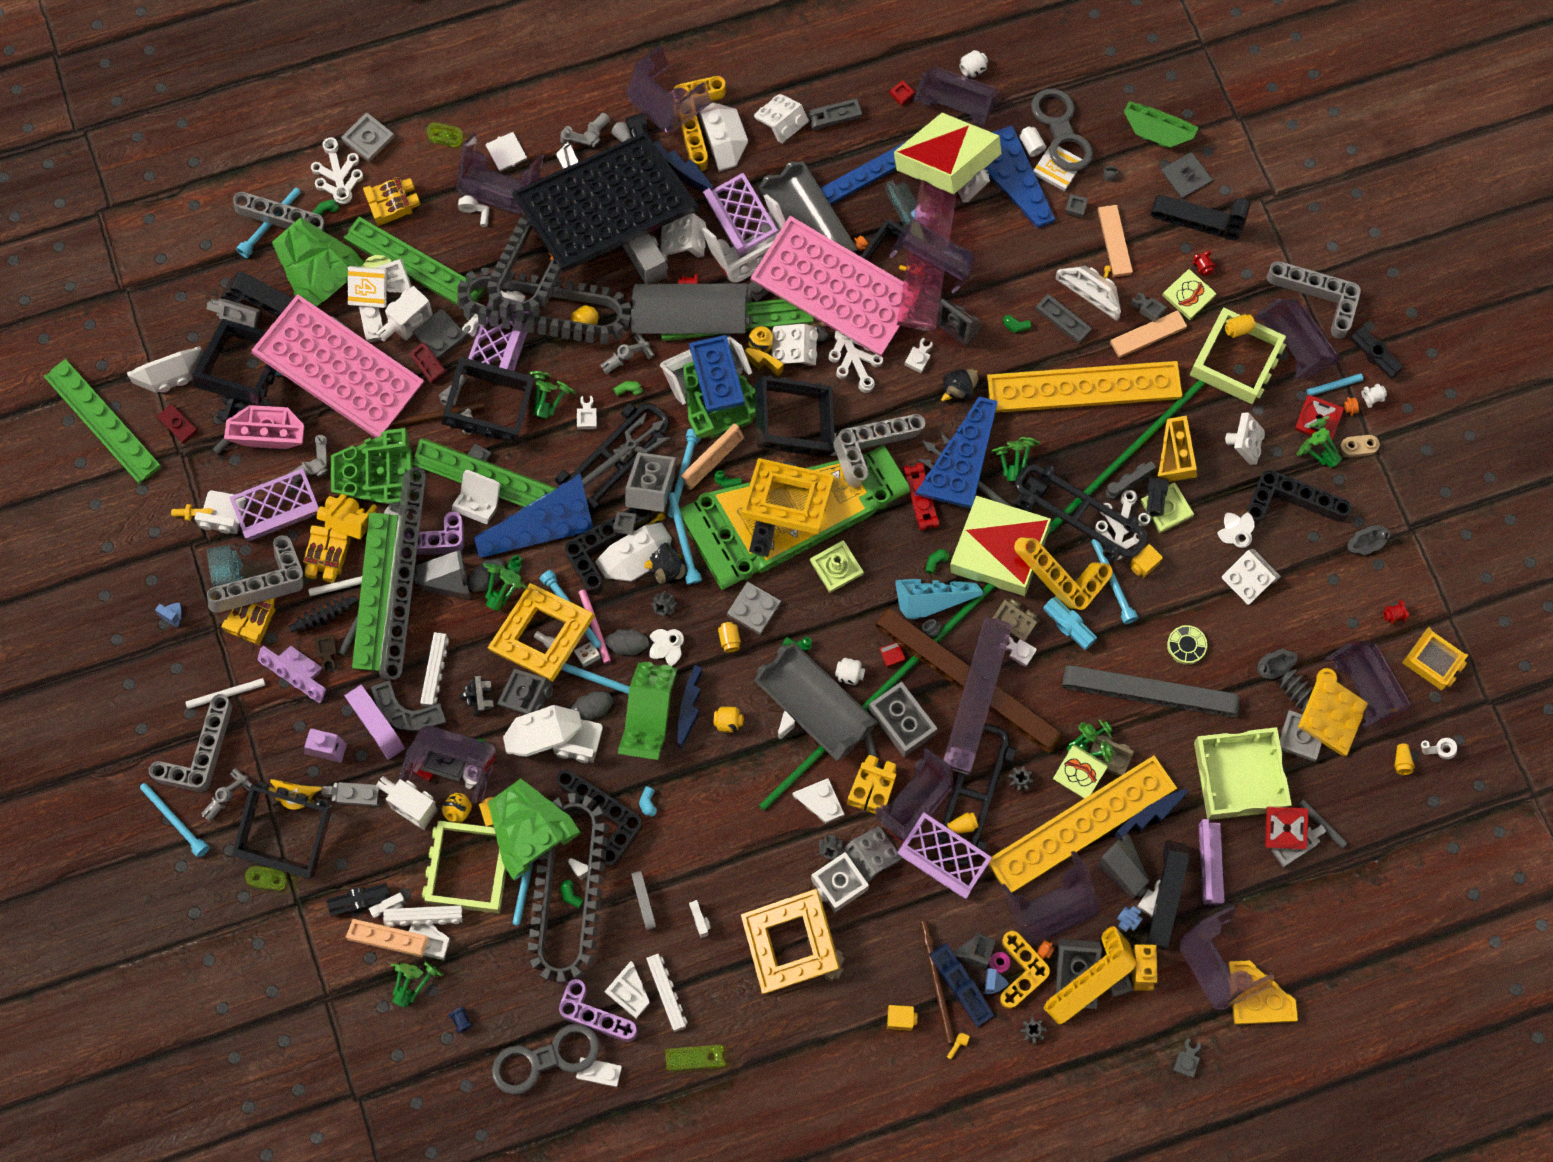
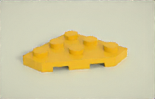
M1251 961L1228 962L1234 1025L1298 1021L1296 1000L1291 995L1285 993L1270 977L1256 968L1255 964Z

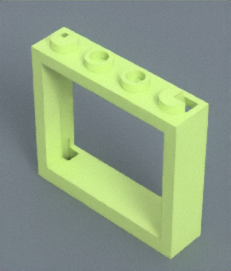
M1223 307L1191 370L1190 376L1253 404L1255 398L1260 399L1264 391L1261 388L1262 384L1267 385L1272 375L1268 373L1270 368L1274 370L1279 361L1276 358L1277 354L1282 355L1286 346L1283 342L1286 336L1256 322L1255 329L1248 333L1275 346L1253 389L1204 366L1224 323H1227L1229 319L1241 316Z
M438 821L437 827L434 826L432 838L435 839V842L429 851V858L432 860L431 866H427L426 869L428 883L423 888L422 898H425L427 905L462 906V909L500 914L507 872L502 863L500 849L491 903L433 895L444 830L496 836L493 827Z

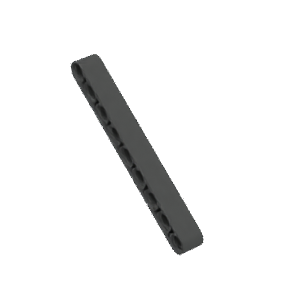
M1065 666L1062 687L1065 689L1224 717L1238 716L1240 696L1234 693L1078 666Z

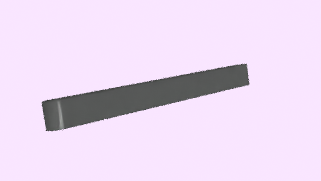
M414 467L406 471L402 480L379 675L386 681L399 678L403 667L426 474L420 467ZM411 473L417 475V482L412 480ZM409 492L415 495L414 501L409 498ZM407 511H410L412 513V520H409L407 518ZM405 530L410 533V539L405 538ZM403 549L408 553L407 559L402 556L401 552ZM400 569H403L405 571V578H402L400 576ZM398 588L403 591L402 598L397 595ZM395 608L400 609V611H401V616H400V617H397V616L395 615V613H394ZM393 627L398 629L399 634L397 637L392 634ZM391 646L394 647L396 650L395 656H392L390 654L389 650ZM389 666L394 670L393 676L387 673Z

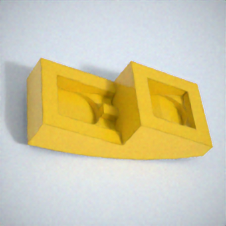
M752 348L745 350L747 360L758 370L765 365L777 376L783 372V363L773 356Z

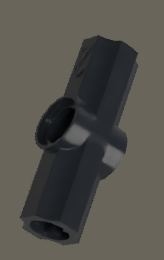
M1364 327L1357 330L1351 337V340L1366 354L1368 362L1376 364L1390 379L1394 378L1403 369V366L1387 351L1386 344L1377 341ZM1373 351H1378L1380 355H1376Z
M387 883L369 888H355L348 891V894L326 900L330 916L335 917L349 912L358 913L366 911L370 906L381 904L383 900L390 898L391 895Z

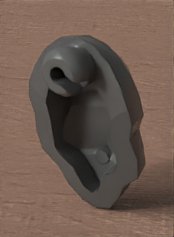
M1367 526L1365 529L1354 533L1347 543V548L1350 552L1363 555L1370 554L1381 549L1390 538L1391 533L1384 526Z
M500 558L487 559L475 567L468 579L469 589L473 592L487 591L491 572L483 564L493 563L505 566L504 560ZM495 573L493 587L501 581L499 573Z
M617 629L604 639L605 645L618 655H636L649 646L648 638L635 629Z
M1284 648L1269 652L1259 660L1257 671L1262 677L1268 679L1278 678L1290 671L1291 667L1298 660V656L1295 652L1287 651Z
M593 691L588 695L579 697L570 709L579 711L582 720L591 721L604 716L611 708L614 700L606 692Z

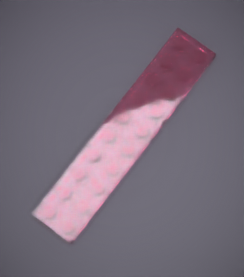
M921 179L897 325L935 332L957 192L955 194L949 193Z

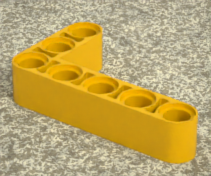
M720 76L679 84L673 89L674 106L689 159L695 163L701 172L707 169L708 158L694 105L720 100L725 96V80Z
M1022 537L1015 542L1014 547L1017 554L1067 608L1085 609L1112 576V568L1109 564L1094 562L1085 569L1075 582L1038 540Z
M1109 927L1101 937L1107 955L1045 1003L1044 1010L1058 1024L1066 1022L1130 973L1136 966V960L1129 941L1116 927Z

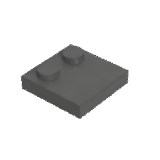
M443 309L439 310L413 331V335L421 343L425 342L438 360L467 338L466 334Z

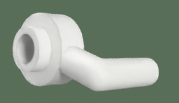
M472 196L460 198L458 209L465 213L482 212L480 226L488 227L489 207L478 204Z
M1450 738L1439 740L1436 746H1430L1428 741L1421 743L1422 752L1425 755L1438 754L1442 759H1451L1457 753V745ZM1448 747L1451 749V751L1445 753L1443 749Z

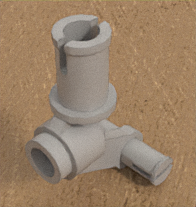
M601 113L597 119L588 124V130L584 134L573 132L570 126H566L561 132L560 142L565 144L567 141H572L594 148L601 141L599 138L600 130L610 122V118L605 113Z
M641 334L635 335L634 339L638 344L631 346L621 345L617 353H613L614 356L600 364L601 368H604L603 371L608 375L619 365L623 366V360L631 359L634 352L643 351L647 359H651L655 354L650 349L649 342L645 341Z
M318 435L315 437L317 458L311 462H302V465L292 472L303 468L306 476L313 474L318 477L328 472L326 469L327 439L325 436ZM302 475L293 477V483L295 484L302 479Z
M236 768L232 770L230 775L237 781L228 787L218 788L215 796L212 798L213 801L202 812L203 816L207 815L205 817L207 820L212 821L217 813L226 807L224 802H228L233 798L234 790L243 786L249 792L250 786L253 785L248 780L249 778L246 775L243 776Z

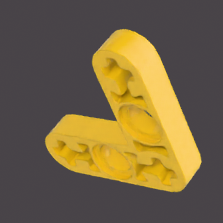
M1015 931L1007 932L1003 937L1002 943L1004 948L1026 972L1001 994L1000 1002L1007 1009L1016 1007L1046 980L1050 972L1048 965ZM1007 937H1015L1016 945L1019 947L1022 944L1024 947L1020 948L1019 951L1015 953L1014 951L1017 948L1014 944H1007L1009 940ZM1023 951L1030 952L1031 960L1024 962L1020 958V953ZM1036 959L1038 962H1036L1035 965L1039 969L1044 968L1043 974L1045 976H1037L1035 974L1037 971L1036 968L1032 966V968L1030 969L1028 966L1031 965ZM1021 980L1029 981L1030 989L1023 991L1019 987V982ZM1015 987L1016 991L1019 993L1013 999L1015 1003H1006L1005 995L1007 994L1008 996H1011L1015 992V990L1012 988Z

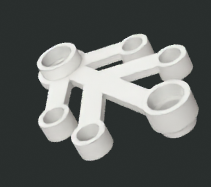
M326 138L323 141V148L329 154L333 171L323 167L320 162L312 163L311 170L315 175L322 174L335 181L337 188L326 183L323 178L316 179L315 186L319 191L325 190L333 194L334 200L338 204H347L352 199L351 190L357 182L363 180L362 171L359 169L353 170L351 173L352 177L345 186L343 180L351 168L359 164V157L355 153L349 154L346 163L340 170L336 154L339 149L338 143L334 138Z
M835 331L837 343L829 353V360L834 363L838 362L843 346L845 345L847 349L842 365L837 368V377L840 379L847 377L848 368L852 361L860 377L858 385L860 391L870 393L874 388L875 382L873 378L867 375L861 360L871 363L874 367H880L883 357L877 354L870 355L856 349L853 343L860 344ZM832 354H836L838 357L834 358ZM843 370L845 374H841L839 371ZM864 381L870 382V384L867 385L864 383Z
M1132 490L1124 491L1121 496V503L1123 504L1121 515L1127 519L1131 506L1135 505L1137 495ZM1126 495H1131L1133 499H1127ZM1104 503V505L1112 509L1109 503ZM1100 512L1106 517L1116 535L1115 539L1111 537L1107 531L1108 524L1105 521L1097 522L1095 530L1125 549L1138 543L1137 533L1134 534L1133 538L1122 542L1123 536L1130 532L1122 524ZM1146 513L1139 515L1138 525L1140 527L1147 526L1150 522V516ZM1145 517L1147 522H1142L1141 518ZM1103 525L1105 529L1101 530L1098 526ZM1120 555L1117 560L1122 559L1123 556Z

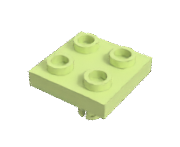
M844 540L810 558V563L829 593L864 574Z

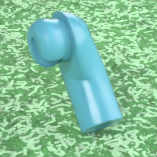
M646 786L639 800V806L645 815L653 817L657 813V808L651 802L655 790Z

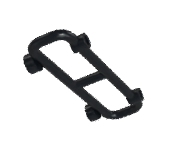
M629 403L621 412V415L626 420L571 475L566 470H562L554 481L560 486L572 480L576 475H582L601 455L607 460L612 457L613 454L607 449L645 411L653 412L658 418L665 420L660 431H654L651 437L641 446L644 449L656 443L657 438L667 437L664 434L670 426L669 417L652 403L642 404L638 408ZM635 452L624 464L620 460L614 464L619 470L593 496L587 499L589 510L595 512L601 504L598 501L634 465L638 452Z
M1030 464L1025 466L1016 477L1015 488L1022 495L1019 500L1022 508L1032 510L1037 504L1105 545L1106 548L1103 551V555L1106 559L1116 561L1120 555L1126 558L1136 557L1146 545L1148 540L1147 533L1138 525L1139 519L1130 515L1128 519L1054 475L1056 473L1054 467L1046 465L1043 468L1036 464ZM1030 472H1036L1044 481H1051L1083 502L1074 515L1070 516L1024 488L1022 483ZM1089 505L1122 524L1127 531L1137 533L1140 539L1134 549L1126 550L1080 522V518Z
M983 723L974 727L970 736H965L962 747L966 748L965 751L973 753L978 736L983 731L999 735L1002 738L986 794L962 787L966 774L958 772L942 825L947 827V823L952 821L960 795L983 801L977 820L979 828L974 830L970 843L985 852L988 842L980 840L1003 764L1004 762L1013 763L1017 748L1009 746L1010 738L1004 729ZM945 831L937 833L939 845L945 844L948 835ZM940 847L942 859L953 857L946 854L943 847ZM935 848L936 855L939 857L937 848ZM968 856L957 858L958 866L968 865ZM954 859L944 861L946 863L955 865Z

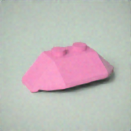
M249 405L232 418L230 417L226 420L224 439L247 447L289 449L302 445L304 424L287 407Z

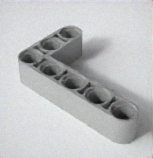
M239 192L233 197L234 209L240 215L286 229L294 223V218L301 217L311 224L318 223L320 226L317 228L324 231L323 218L318 214L245 192ZM241 201H244V202L247 203L246 205H243V206L238 205V203L241 202ZM258 207H264V208H265V210H263V211H258V210H256V209H257ZM277 212L283 213V215L280 217H277L274 214Z
M1277 261L1271 264L1267 273L1269 283L1338 303L1331 326V334L1337 339L1346 337L1352 326L1361 292L1360 287L1356 283ZM1277 271L1280 275H1276L1273 272ZM1328 287L1334 288L1335 291L1330 290ZM1347 292L1352 293L1354 296H1349ZM1342 309H1347L1349 313L1344 312ZM1337 325H1341L1345 329H1340Z
M913 414L841 430L833 444L848 485L857 488L861 486L868 476V469L860 449L915 438L925 427L924 418L921 415Z
M278 536L274 539V556L279 570L209 589L207 592L208 608L212 612L219 613L300 591L304 585L303 571L290 538Z
M217 694L211 699L191 768L159 761L154 762L149 768V774L157 783L195 792H204L209 788L232 712V703L224 694ZM220 702H226L223 708H217ZM219 720V726L213 728L212 723ZM214 739V744L210 747H207V741ZM208 758V764L201 766V761ZM164 769L163 775L156 776L158 770ZM184 773V776L181 780H175V777L178 774ZM203 777V782L195 785V780Z

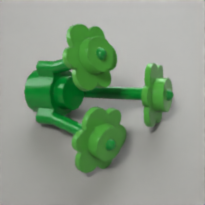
M1099 719L1103 728L1096 732L1092 725H1086L1082 722L1079 725V730L1082 734L1076 740L1069 743V746H1067L1068 752L1074 744L1087 752L1088 747L1086 744L1090 741L1095 742L1097 735L1099 736L1105 731L1112 739L1110 735L1113 731L1111 724L1107 722L1102 723ZM1103 740L1101 743L1102 750L1089 754L1094 757L1103 755L1107 763H1111L1112 756L1114 755L1111 744Z

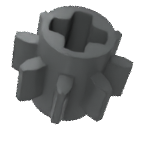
M664 591L661 595L657 593L653 597L654 601L651 603V606H653L655 613L664 617L667 613L671 615L675 611L674 607L677 603L673 595Z
M1024 766L1021 770L1013 768L1014 775L1009 774L1008 779L1012 780L1009 787L1014 786L1017 788V792L1023 788L1027 791V784L1033 783V780L1029 779L1032 772L1027 773ZM1019 776H1022V777H1023V778H1022V779H1023L1022 783L1018 782V781H1019V779H1018Z
M826 834L824 840H819V854H823L826 859H836L838 854H843V840H839L836 835Z
M1031 1017L1029 1023L1023 1021L1022 1025L1026 1028L1020 1030V1033L1025 1035L1024 1042L1029 1039L1032 1040V1044H1035L1037 1038L1043 1040L1044 1037L1041 1035V1032H1045L1046 1028H1041L1042 1020L1035 1022L1034 1018ZM1036 1027V1033L1031 1035L1029 1033L1030 1028Z

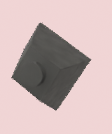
M461 550L416 565L417 572L414 573L415 583L420 585L421 590L465 600L471 599L465 562Z
M1126 833L1121 841L1118 840L1101 857L1097 866L1133 900L1136 896L1140 898L1148 890L1146 885L1149 880L1131 837Z

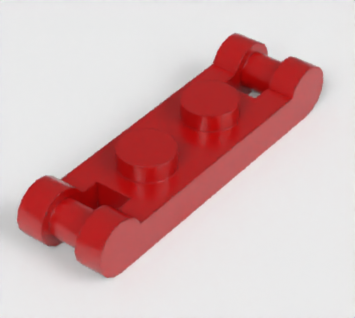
M917 463L913 467L909 465L904 466L903 472L910 488L909 494L919 530H926L927 527H939V520L932 499L915 495V492L926 477L923 463ZM918 473L919 478L912 479V474ZM930 516V519L924 520L923 517Z

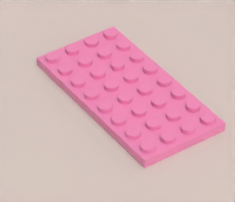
M789 216L750 278L754 283L880 357L920 295V291L792 216Z
M298 294L251 351L253 355L375 438L381 436V433L391 426L424 383L423 379Z

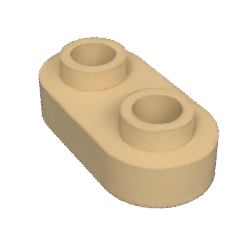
M1373 435L1347 437L1342 441L1340 451L1345 457L1349 458L1370 456L1377 452L1380 443ZM1367 442H1371L1373 446H1369ZM1348 444H1352L1354 448H1350Z

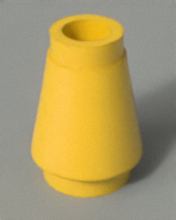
M1399 744L1397 745L1394 769L1399 775L1412 774L1415 766L1409 745Z
M967 812L947 823L948 829L956 834L973 832L974 829L979 828L973 812L970 814Z

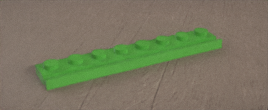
M357 218L349 229L348 234L344 236L346 242L370 256L383 255L392 261L402 258L410 279L457 305L458 284L460 280L466 282L464 276L363 218ZM483 287L475 289L470 295L471 299L474 302H478L485 289Z
M783 299L748 303L746 308L747 315H750V327H747L746 332L752 331L753 328L758 326L773 329L775 326L813 324L812 316ZM661 333L662 341L731 333Z
M66 359L50 370L49 374L44 375L47 382L139 485L144 479H148L161 468V465Z
M420 438L413 462L414 466L462 483L465 470H470L500 483L499 498L523 507L557 489L554 486L425 438Z
M369 512L352 664L353 669L379 671L398 515Z

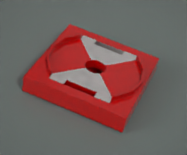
M1307 395L1294 430L1312 436L1314 432L1321 429L1320 427L1316 428V426L1309 427L1310 424L1317 421L1316 416L1319 415L1322 418L1329 416L1330 418L1326 419L1327 423L1324 426L1330 432L1329 436L1333 440L1344 408Z
M1266 806L1265 847L1307 849L1308 808ZM1271 821H1273V834L1271 833ZM1301 823H1302V835H1300ZM1285 824H1289L1291 827L1288 832L1283 830Z

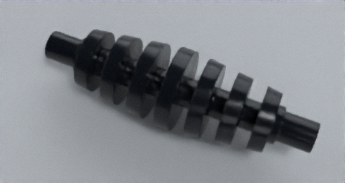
M356 595L350 598L342 596L340 597L342 601L339 603L337 599H332L335 604L332 606L329 601H326V609H323L320 603L317 605L320 610L319 612H316L314 607L310 610L313 615L309 616L308 612L303 613L304 619L298 616V621L289 625L291 633L299 629L305 632L308 625L311 629H314V622H317L319 627L323 626L320 621L321 619H324L326 625L329 624L330 621L327 616L331 615L334 621L337 619L336 612L342 616L344 615L342 609H346L348 612L351 605L359 602Z

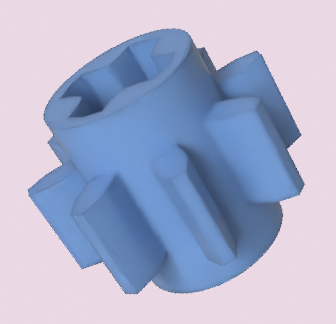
M1134 906L1131 909L1125 907L1117 918L1121 922L1118 926L1125 932L1129 928L1134 931L1142 920L1138 916L1141 911Z

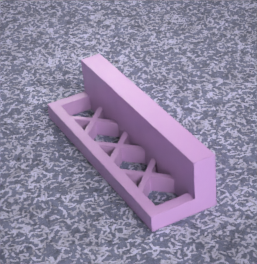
M1202 819L1199 824L1202 903L1223 905L1224 887L1220 823H1209V819Z

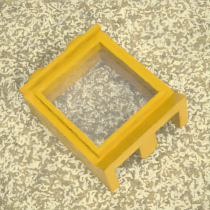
M1428 627L1402 663L1442 691L1446 685L1450 687L1456 680L1454 676L1456 671L1461 672L1466 666L1467 662L1464 660L1468 654L1461 652Z

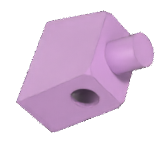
M310 729L304 747V754L342 763L347 743L336 734Z

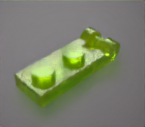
M724 1045L665 1049L667 1071L725 1067V1060L722 1058ZM708 1053H714V1060H708Z

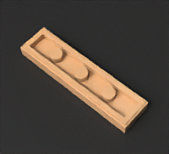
M1117 205L1099 207L1098 214L1113 277L1132 275V267Z
M1175 311L1159 318L1156 322H1150L1116 337L1110 343L1118 358H1121L1186 329L1187 325L1179 311Z
M733 424L681 475L687 488L692 490L744 439L739 426Z
M356 919L352 920L346 935V939L349 941L423 957L429 941V937L426 935Z

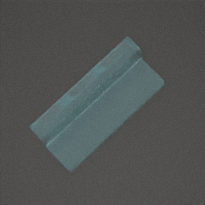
M893 180L886 183L885 193L907 231L911 230L916 234L928 230L930 225L917 230L918 225L911 212L919 206L907 184L903 182L895 186Z

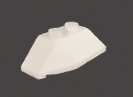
M714 102L696 107L718 172L736 167L748 144L737 109Z
M1087 266L1065 268L1057 271L1056 280L1118 321L1121 310L1117 288L1113 281L1108 278L1104 279L1097 270Z
M200 346L194 349H187L144 364L127 372L135 385L155 393L166 392L172 387L185 385L192 380V374L204 352Z
M662 523L645 525L634 531L633 535L629 534L610 545L595 561V564L605 579L632 582L650 571L644 568L645 562L650 560L652 553H655L661 544L665 542L670 545L672 538Z
M552 705L515 718L503 737L506 753L527 757L565 744L577 731L583 729L579 711Z

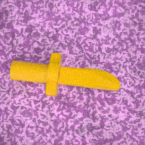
M187 504L185 509H172L171 515L172 517L185 516L186 521H191L192 516H195L196 512L212 514L214 510L212 508L192 509V505Z

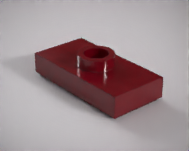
M422 342L409 353L430 383L433 384L447 373L425 342Z
M172 404L157 416L158 420L183 444L198 432Z

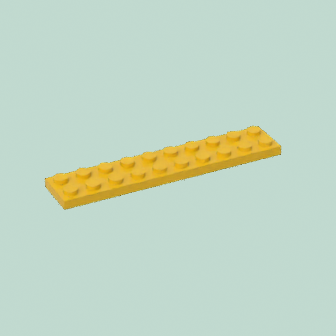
M1177 361L987 375L989 399L998 401L995 413L1177 400L1182 398Z
M1152 756L995 854L988 865L1007 894L1010 895L1130 820L1148 805L1176 791L1177 787L1156 757Z

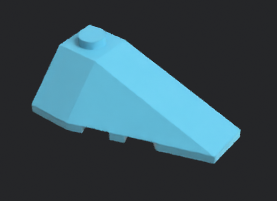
M921 579L896 580L895 583L900 610L906 618L913 620L918 619V617L929 616L983 595V591L977 583L952 581L950 585L940 583L939 580H933V584L921 583Z

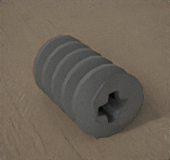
M1297 669L1286 673L1275 684L1282 682L1280 689L1287 688L1286 696L1293 694L1290 701L1298 700L1295 706L1296 708L1303 706L1301 710L1303 714L1313 687L1306 689L1305 687L1308 682L1301 683L1300 681L1303 676L1295 677Z

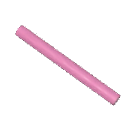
M586 589L579 591L584 609L594 614ZM595 616L590 626L601 642V646L598 649L603 663L607 664L611 662Z

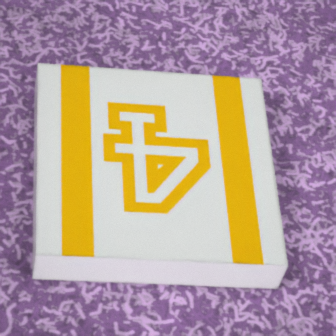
M1057 147V153L1064 161L1074 163L1082 160L1061 147ZM1049 148L1033 170L1037 177L1063 191L1067 189L1078 172L1067 171L1055 165L1050 158Z
M349 266L348 305L385 308L387 269Z

